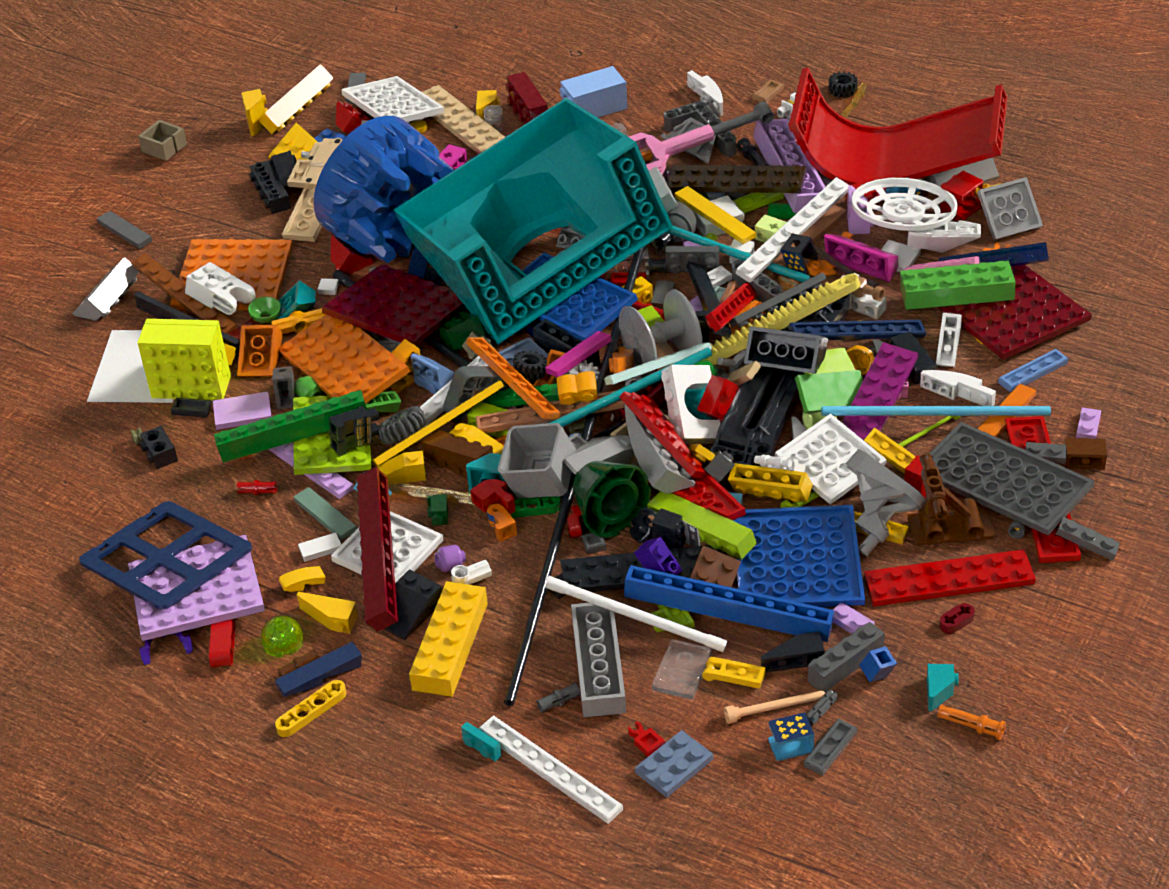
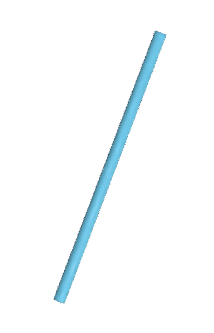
M822 406L821 415L1050 416L1051 407Z

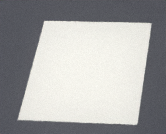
M112 330L87 402L173 403L174 399L151 398L137 344L142 330Z

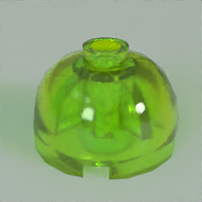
M285 615L276 616L265 623L261 633V641L265 652L272 656L283 657L282 654L289 653L291 655L300 649L303 644V632L298 622L293 618Z

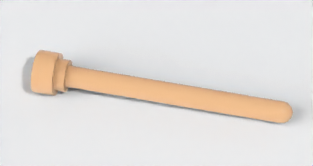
M821 690L743 708L731 705L724 707V716L727 724L736 723L743 716L819 700L824 696L825 692Z

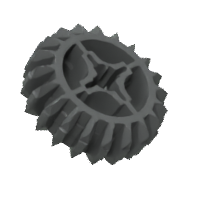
M418 406L401 410L378 425L380 429L378 437L384 444H392L403 440L423 428L427 421L426 415Z

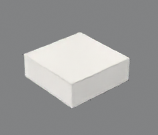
M321 278L317 289L318 294L336 295L339 286L338 279Z

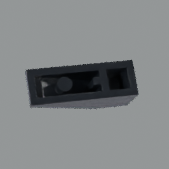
M820 633L798 634L762 655L761 667H765V673L808 667L812 660L818 659L825 654Z

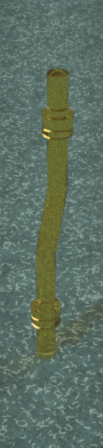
M862 83L856 89L852 102L842 112L841 116L847 118L865 94L866 83Z

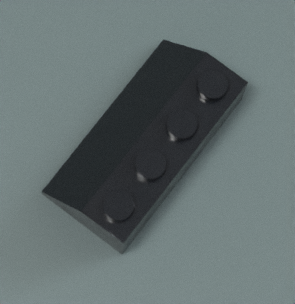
M750 326L744 364L757 361L763 367L816 374L825 358L828 338L819 335Z

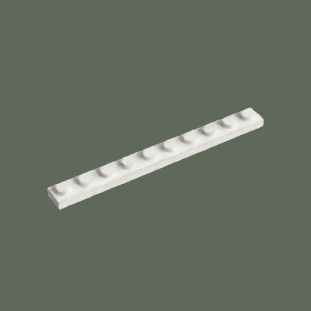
M836 177L737 268L736 274L749 283L754 280L781 254L780 249L792 233L802 235L848 192V186L850 185Z

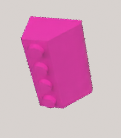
M825 234L824 236L826 259L834 260L838 265L887 282L891 280L898 269V255L836 234Z

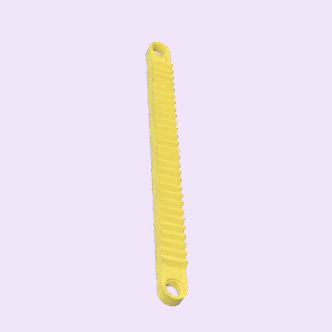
M848 274L832 283L826 282L824 287L819 286V290L814 288L811 294L806 292V297L801 295L798 301L793 299L792 304L787 302V306H780L779 311L774 309L773 314L767 313L766 318L761 316L760 321L755 319L753 325L748 323L747 328L742 326L741 331L736 329L735 334H731L730 338L722 337V341L716 340L715 345L711 344L712 356L704 360H708L712 365H715L718 358L727 359L747 348L750 326L781 330L787 327L789 323H795L846 296L860 287L858 276L856 274Z

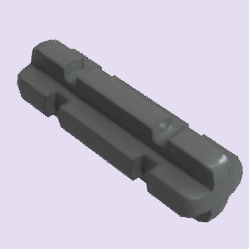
M828 690L809 710L806 716L811 724H815L819 717H822L837 700V693Z

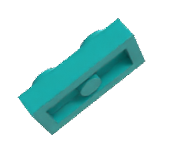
M468 722L461 727L462 740L467 746L475 748L484 757H489L495 762L501 757L500 742Z

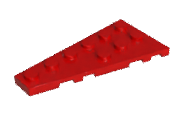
M625 391L619 396L691 477L701 478L705 474L701 463L695 459L681 437L674 430V425L668 421L653 398Z
M705 471L701 478L692 477L695 481L694 486L672 492L674 495L730 520H736L746 515L745 508L707 471Z

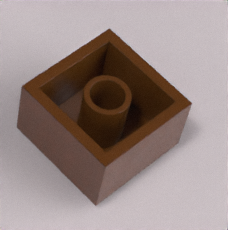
M702 546L689 578L732 587L741 561Z

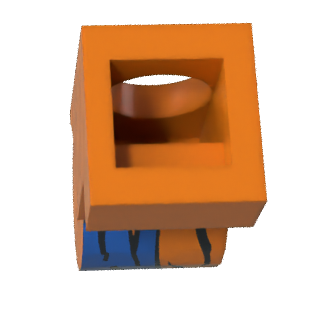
M500 504L490 505L487 508L488 522L490 526L495 527L498 541L502 542L516 536V522L507 510Z

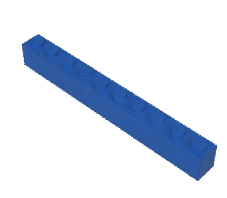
M630 565L625 578L624 597L792 635L819 632L823 642H828L832 629L834 610L632 565Z

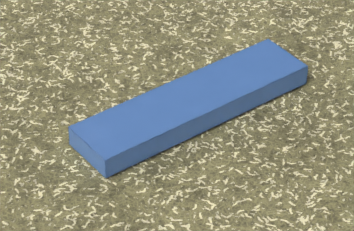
M1054 349L999 377L998 383L1011 393L1019 384L1027 385L1068 364V358L1057 349Z

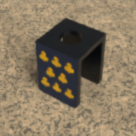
M792 233L780 249L787 268L806 275L809 272L803 258L816 261L819 259L812 238Z

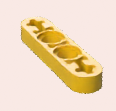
M341 680L329 682L280 716L275 722L278 735L281 737L293 735L346 697L344 682ZM317 700L325 701L322 705L314 704ZM302 711L308 712L304 717L297 716Z

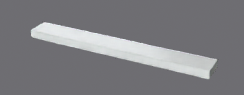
M494 715L478 728L500 742L502 750L607 824L623 811V805Z

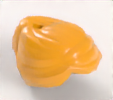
M860 345L849 348L846 352L855 370H860L862 377L866 376L875 359L873 352Z

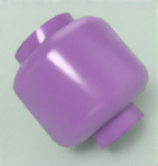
M457 545L440 547L434 555L436 567L440 568L442 572H451L453 567L462 565L466 561L464 551H461Z

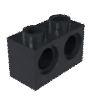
M162 426L140 433L142 439L139 442L143 453L147 452L146 456L149 463H153L156 469L178 461L175 447Z

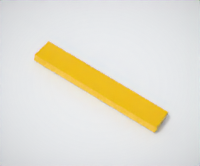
M687 186L675 193L677 200L690 207L740 243L745 244L756 238L754 230Z

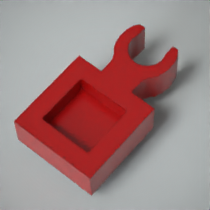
M635 722L637 730H632L628 727V734L634 738V745L647 757L665 744V740L652 728L645 731L640 722Z

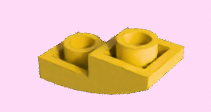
M320 566L288 572L279 577V582L284 591L295 592L304 591L305 584H324L326 577Z

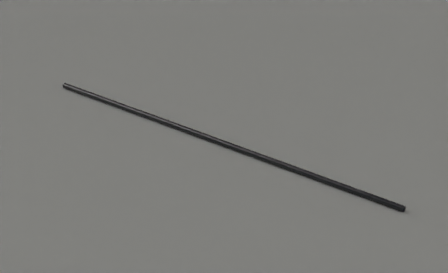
M645 246L635 252L624 287V289L630 292L634 288ZM619 317L614 321L611 331L612 341L607 345L597 379L598 394L602 393L604 378L609 375V358H612V353H615L620 337ZM598 413L589 414L586 417L581 437L586 442L590 441ZM573 472L568 490L563 496L504 699V704L507 706H513L516 700L547 588H545L548 577L552 574L573 501V482L576 477Z

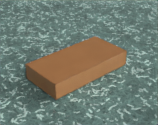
M769 80L752 94V99L768 103L784 89V84Z

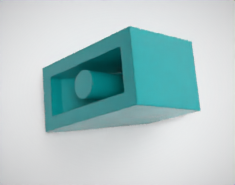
M927 664L928 711L935 710L954 695V686H958L959 682L958 673H954V664Z

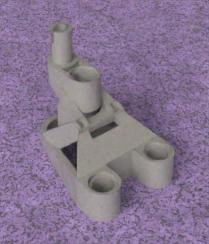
M857 449L845 465L857 475L861 492L860 499L864 504L865 511L856 520L855 524L869 535L858 549L859 552L868 557L879 542L883 543L889 536L886 523L893 514L914 511L916 509L920 510L924 506L926 499L906 481L864 451ZM887 501L896 503L892 505L883 506Z

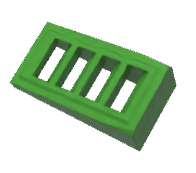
M396 391L382 392L367 402L366 407L367 410L375 408L378 412L397 413L401 400Z

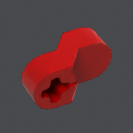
M577 504L571 506V515L567 518V529L570 539L582 536L581 527L584 525V521Z

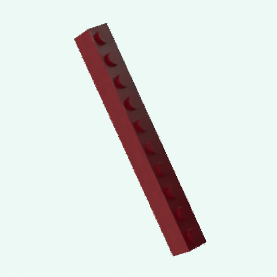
M376 466L357 476L358 485L356 488L359 505L358 517L360 519V558L362 561L361 574L363 576L364 620L368 626H371L378 632L398 622L388 477Z

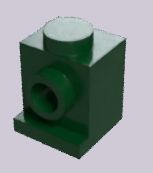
M447 494L427 495L428 518H432V525H448Z

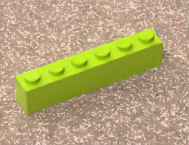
M660 491L647 504L648 508L656 513L662 508L682 515L685 522L698 529L700 542H705L714 549H720L729 556H735L742 560L757 544L752 529L672 493L666 494Z

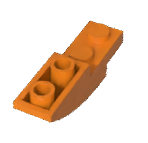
M619 346L618 352L612 353V358H609L610 373L616 374L634 367L633 349H626L625 346Z

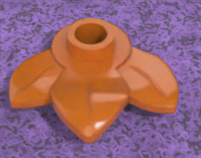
M819 258L817 261L809 259L806 266L808 274L812 276H817L821 273L828 276L837 275V272L833 269L837 263L831 259L821 260Z

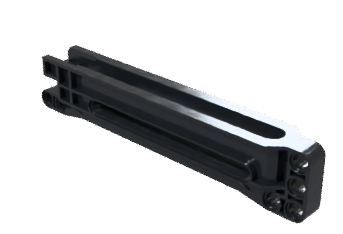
M812 288L808 289L807 292L811 294ZM850 293L796 322L844 321L850 309ZM797 295L792 297V299H796L797 301L799 300ZM788 326L781 329L782 331H789ZM761 366L752 380L743 383L718 428L711 452L715 454L718 450L722 453L726 451L734 458L731 461L732 463L761 467L760 464L754 462V458L763 454L774 455L776 443L800 398L795 377L805 375L804 372Z

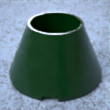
M592 461L579 470L573 482V491L584 524L590 532L599 537H614L620 535V531L626 527L631 528L630 521L637 516L641 508L647 507L650 500L651 487L648 484V476L635 465Z

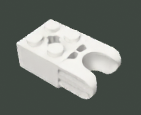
M211 262L186 277L185 293L209 308H216L227 315L236 312L237 301L248 304L255 300L256 294L252 286Z

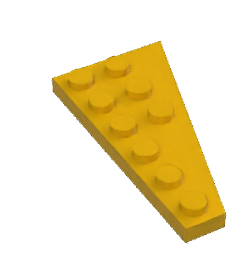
M295 123L268 157L270 159L273 155L291 151V154L295 155L296 160H307V158L301 157L302 151L310 152V149H312L317 141L299 124Z

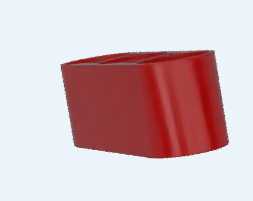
M234 619L211 624L209 663L211 668L233 665Z

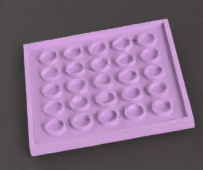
M246 535L239 536V537H241V538L247 540V536H246ZM215 541L184 549L174 557L200 570L232 548ZM251 552L168 609L160 610L134 596L142 641L265 611ZM139 559L128 563L129 571L146 559ZM158 567L138 581L161 594H166L186 579L164 567Z

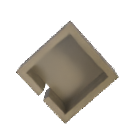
M158 120L138 136L142 152L165 161L176 154V151L178 152L187 145L184 128L162 120Z

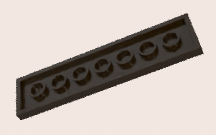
M673 165L667 185L671 192H677L688 186L696 192L801 193L806 175V166Z

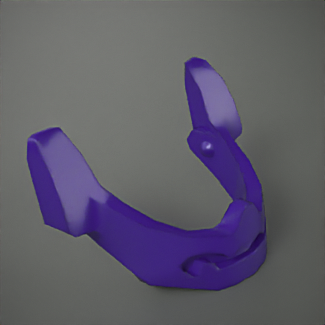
M182 632L173 633L182 642L186 654L192 653L190 635H183ZM153 639L145 640L144 646L139 648L145 665L151 663L150 645Z

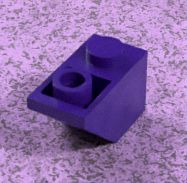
M661 537L645 541L634 552L641 565L646 569L678 575L682 571V568Z

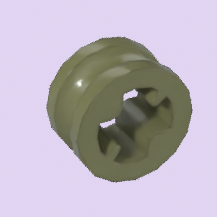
M140 427L136 431L130 430L136 446L142 441Z

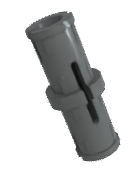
M573 683L561 690H554L552 694L536 700L540 712L543 713L557 705H564V702L580 696L581 693L577 684Z

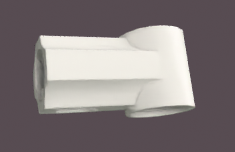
M486 560L468 567L458 565L451 570L452 582L470 585L492 576V571Z

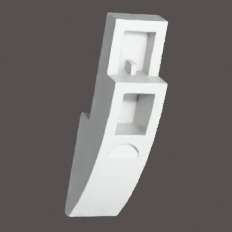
M694 71L687 72V86L701 96V101L705 102L713 112L720 117L723 116V97L717 84L707 75L701 77Z
M923 370L921 372L920 387L952 400L959 396L981 406L995 405L996 391L982 386V379L951 371Z

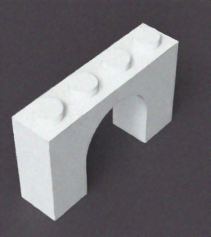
M670 365L662 370L668 416L670 422L675 427L676 433L685 444L715 443L720 420L698 419L688 411L684 402L686 390H703L707 387L711 378L710 366Z

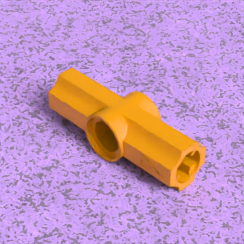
M322 308L305 313L298 310L292 312L289 317L271 321V325H277L282 335L290 332L298 334L325 314L322 313Z

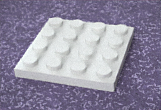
M829 414L775 452V457L781 456L786 459H797L799 464L805 465V472H807L813 484L812 489L830 505L858 485L857 475L845 465L857 449L864 451L883 466L886 465V459L832 414Z
M390 511L396 583L409 569L415 571L442 543L443 535ZM359 528L331 555L333 562L361 574V537Z

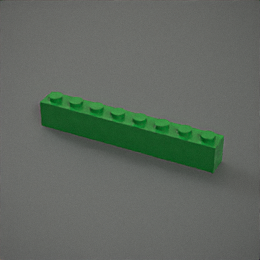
M362 391L350 392L343 396L333 397L330 400L314 403L310 406L297 408L287 413L277 414L264 420L261 419L254 423L241 425L237 428L214 434L221 460L225 463L329 431V417L357 409L360 406L367 410Z

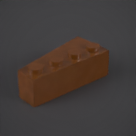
M438 429L421 441L425 458L436 462L441 467H445L467 479L466 465L493 453L491 445L484 447L481 446V442L474 441L471 443L467 441V438L460 437L458 439L454 434Z

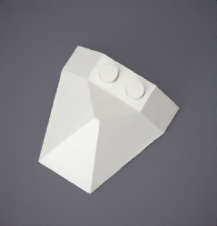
M922 219L921 222L926 223L931 219ZM959 220L958 222H948L932 229L908 231L907 247H911L910 249L912 250L927 249L943 253L980 238L981 224Z

